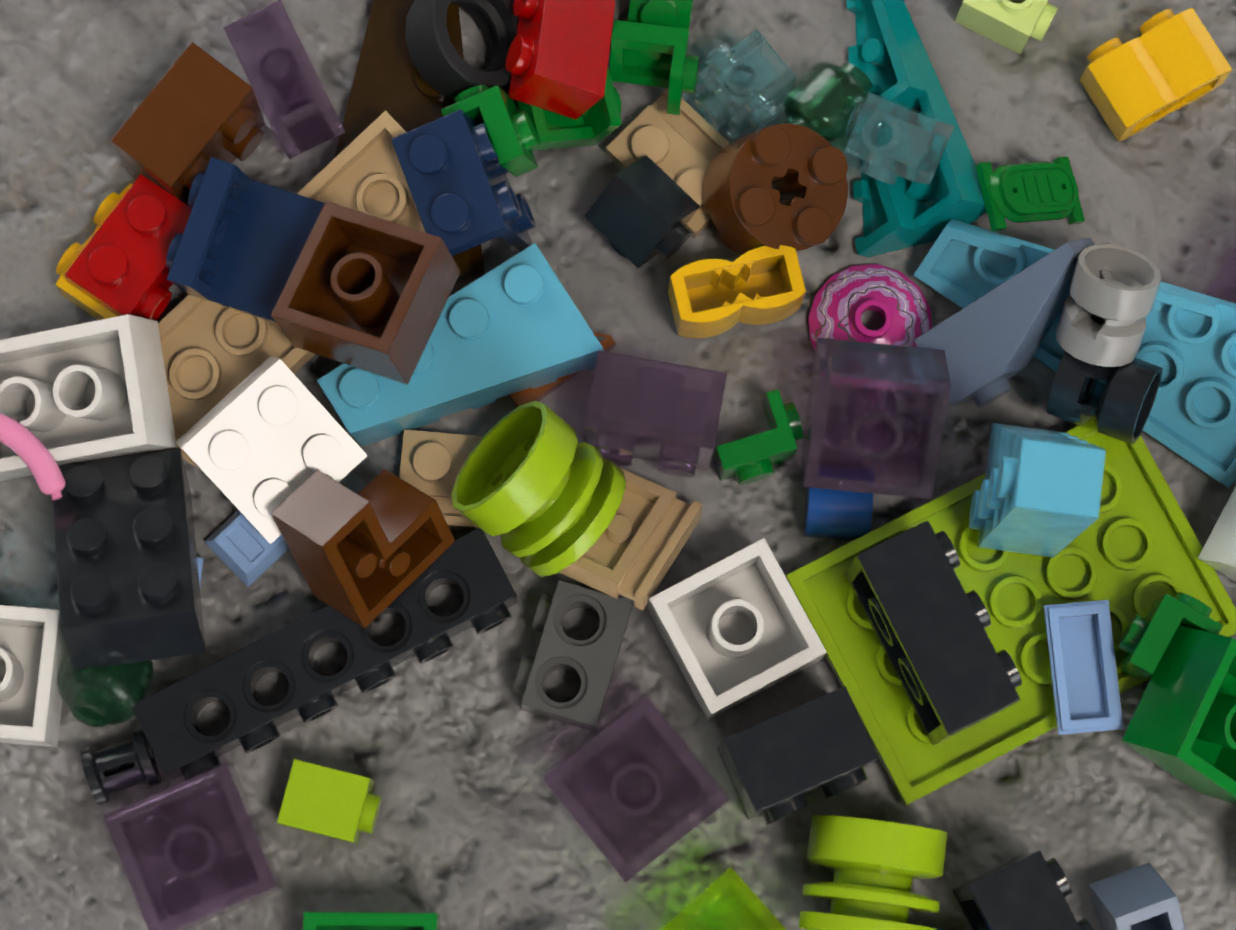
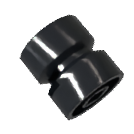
M1065 351L1051 386L1047 402V414L1080 426L1085 425L1090 420L1096 421L1099 433L1134 445L1141 435L1154 405L1163 368L1135 358L1132 363L1121 367H1103L1088 364L1074 358ZM1098 379L1106 381L1101 397L1093 395Z

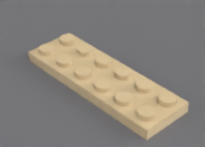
M386 110L297 193L298 195L323 203L327 201L426 233L391 141L392 138L402 135L406 131ZM188 295L158 323L176 441L271 355L281 359L292 373L295 374L315 353L294 347L276 323ZM181 448L183 458L189 464L197 466Z

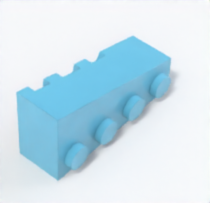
M534 243L448 298L408 385L344 363L318 379L317 382L348 432L363 447L404 433V429L413 430L440 421L441 417L471 407L474 410L494 403L498 398L531 387L534 389L556 382L557 378L584 369L590 371L607 365L609 362L603 347L540 249Z
M992 422L986 477L983 479L981 490L974 491L970 508L969 528L979 529L977 547L1054 558L1098 519L1106 450L1094 444H1088V441L1080 440L1078 437L1072 436L1067 432Z

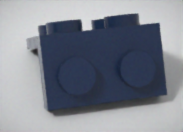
M460 109L391 139L425 232L442 238L452 256L499 236L520 252L532 245L528 230L536 227L532 211L521 192L515 195L506 175L509 171L499 163L485 122L478 124Z
M211 157L206 172H200L192 183L188 198V206L192 211L184 233L176 234L170 244L166 258V267L170 270L167 280L189 295L276 323L271 314L325 203L252 180L235 164Z

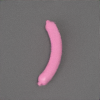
M0 413V442L12 449L23 460L33 474L43 494L51 495L53 501L62 498L61 491L65 487V479L49 450L30 430L16 420Z

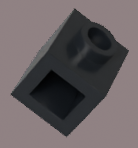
M645 155L615 174L584 217L608 239L611 247L618 254L628 258L639 268L658 254L667 260L682 247L692 233L685 225L700 208V205L655 162Z

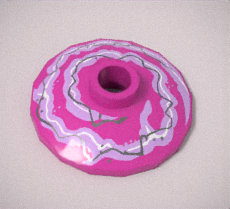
M879 264L854 265L831 276L816 293L808 316L810 344L820 363L840 380L862 387L889 385L909 375L924 358L914 340L932 329L931 308L919 286L901 271ZM866 311H876L882 315L884 326L879 330H869L862 324L861 315Z

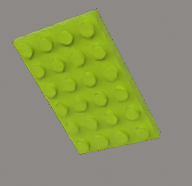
M1090 420L1083 426L1079 425L1067 431V433L1078 437L1080 440L1088 441V444H1094L1105 449V461L1098 519L1054 558L977 547L979 529L969 528V517L973 493L975 490H981L983 479L986 477L985 473L786 575L791 588L827 652L825 657L841 688L846 686L870 742L904 806L1057 727L1044 605L1100 600L1109 601L1119 694L1152 677L1151 675L1139 681L1118 669L1126 652L1117 646L1133 616L1137 613L1145 618L1153 601L1164 594L1175 597L1178 592L1200 600L1211 608L1212 612L1209 618L1223 626L1219 635L1230 637L1236 634V608L1214 568L1198 559L1203 548L1141 435L1136 443L1131 445L1099 433L1096 421ZM927 520L935 534L944 531L950 538L960 559L961 566L954 569L963 589L966 593L974 590L981 598L991 620V626L985 628V631L996 652L1003 649L1008 652L1022 680V685L1015 688L1021 699L1020 701L934 746L928 738L845 575V571L856 555Z

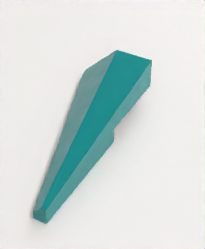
M847 0V10L855 14L856 45L848 47L851 137L853 141L860 144L861 180L853 182L854 199L862 203L863 236L855 238V247L858 255L864 257H872L934 242L951 219L970 224L987 213L975 161L904 0Z

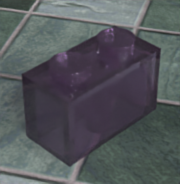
M281 0L223 27L253 87L265 116L289 159L346 132Z

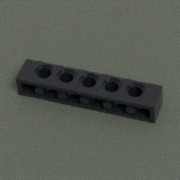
M478 528L456 539L443 554L376 617L378 618L384 614H395L405 621L406 630L398 643L391 646L376 644L370 637L371 625L375 619L364 629L327 605L132 704L131 707L165 776L174 780L183 775L186 782L191 783L219 769L222 764L218 757L242 745L245 753H249L273 742L281 736L277 726L299 715L303 723H308L333 711L339 706L335 697L358 685L361 693L364 694L388 683L396 677L393 667L414 656H416L419 664L426 663L454 647L450 639L451 637L471 627H474L478 635L503 624L512 617L508 608L518 603L517 595L485 533ZM440 585H453L457 587L464 595L461 608L450 616L443 617L432 613L427 607V600L433 589ZM327 643L340 644L347 650L348 658L345 667L333 676L320 675L313 668L315 652ZM271 672L284 674L289 682V691L285 699L274 706L259 704L255 696V688L259 679ZM211 702L225 703L230 711V722L227 728L215 736L203 735L197 725V718L201 709Z

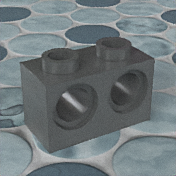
M558 580L554 596L542 593L531 629L542 633L535 657L523 655L513 687V692L524 695L521 709L596 732L631 615L633 602L620 598L616 599L607 594ZM576 608L590 610L599 622L597 632L586 640H574L567 636L562 629L561 622L569 611ZM557 669H566L573 672L581 684L578 695L571 701L564 703L549 699L543 690V682L549 673Z

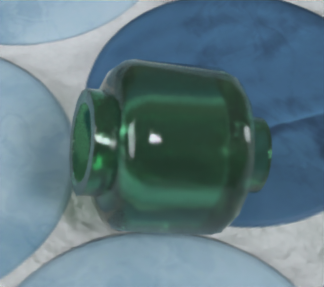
M829 62L816 63L786 95L783 102V111L787 119L784 123L801 125L817 132L833 147L838 148L843 153L871 123L875 116L876 106L869 93L873 87L872 82L864 72L851 63L844 62L841 67Z
M68 657L59 677L58 692L65 705L71 709L73 716L81 723L92 727L120 724L129 721L135 715L133 708L137 705L138 701L144 698L152 680L153 662L149 660L114 666H92L74 671L70 657Z

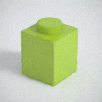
M294 759L277 823L284 827L358 845L361 832L373 833L382 796L371 794L374 781L371 778Z

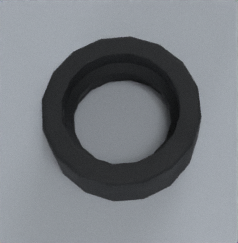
M414 0L407 14L405 39L411 61L423 80L440 94L454 99L459 93L475 86L486 85L492 88L498 85L501 88L511 81V73L506 70V58L510 45L517 35L519 17L513 13L514 0ZM450 3L461 6L476 19L484 33L487 44V64L483 71L473 68L463 60L450 41L446 26L447 8Z

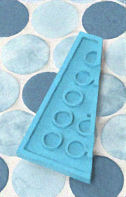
M951 219L913 276L963 309L1045 257L1054 249ZM1160 282L1152 310L1146 316V329L1138 354L1135 357L1163 368L1158 393L1143 431L1227 488H1230L1236 480V304ZM1062 309L1033 356L1056 372L1065 353V350L1062 349L1056 340V329ZM1098 379L1093 395L1101 397L1106 381Z

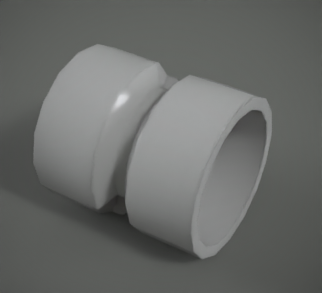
M1109 244L1093 245L1084 248L1078 255L1070 282V296L1064 302L1056 329V340L1062 349L1074 358L1092 365L1121 367L1132 363L1138 354L1146 329V316L1152 310L1161 282V271L1146 256L1126 247Z

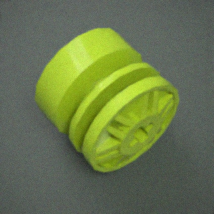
M533 401L520 405L505 415L483 436L468 455L459 471L451 496L455 509L483 532L491 536L500 535L502 547L520 558L521 563L532 572L543 577L557 574L575 563L596 543L611 523L623 500L626 479L624 471L612 461L603 458L601 452L595 446L586 442L578 443L575 429L548 406L538 401Z
M812 815L807 860L835 869L833 882L804 884L802 895L831 900L830 913L800 911L798 928L806 930H937L936 928L907 924L909 911L939 912V901L911 892L912 879H932L943 876L947 832L872 819Z

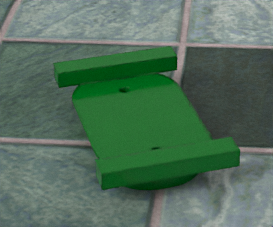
M1058 157L1053 160L1054 163L1006 164L998 167L994 172L991 162H981L975 165L991 231L1006 229L1005 218L1016 223L1060 220L1068 217L1070 225L1084 222L1078 187L1069 157Z

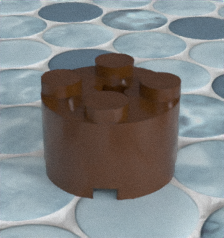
M784 123L762 128L734 140L713 157L706 169L702 184V203L706 215L710 214L714 225L719 231L716 234L724 245L741 255L762 246L779 249L780 245L796 248V252L811 248L825 242L842 219L848 198L847 160L841 150L833 147L820 134L807 127Z

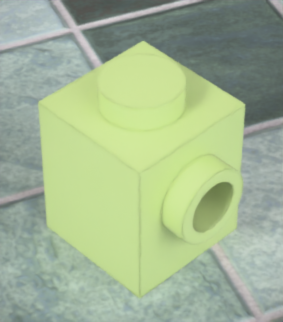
M963 0L954 22L1021 55L1030 36L1042 41L1058 8L1049 4V0Z

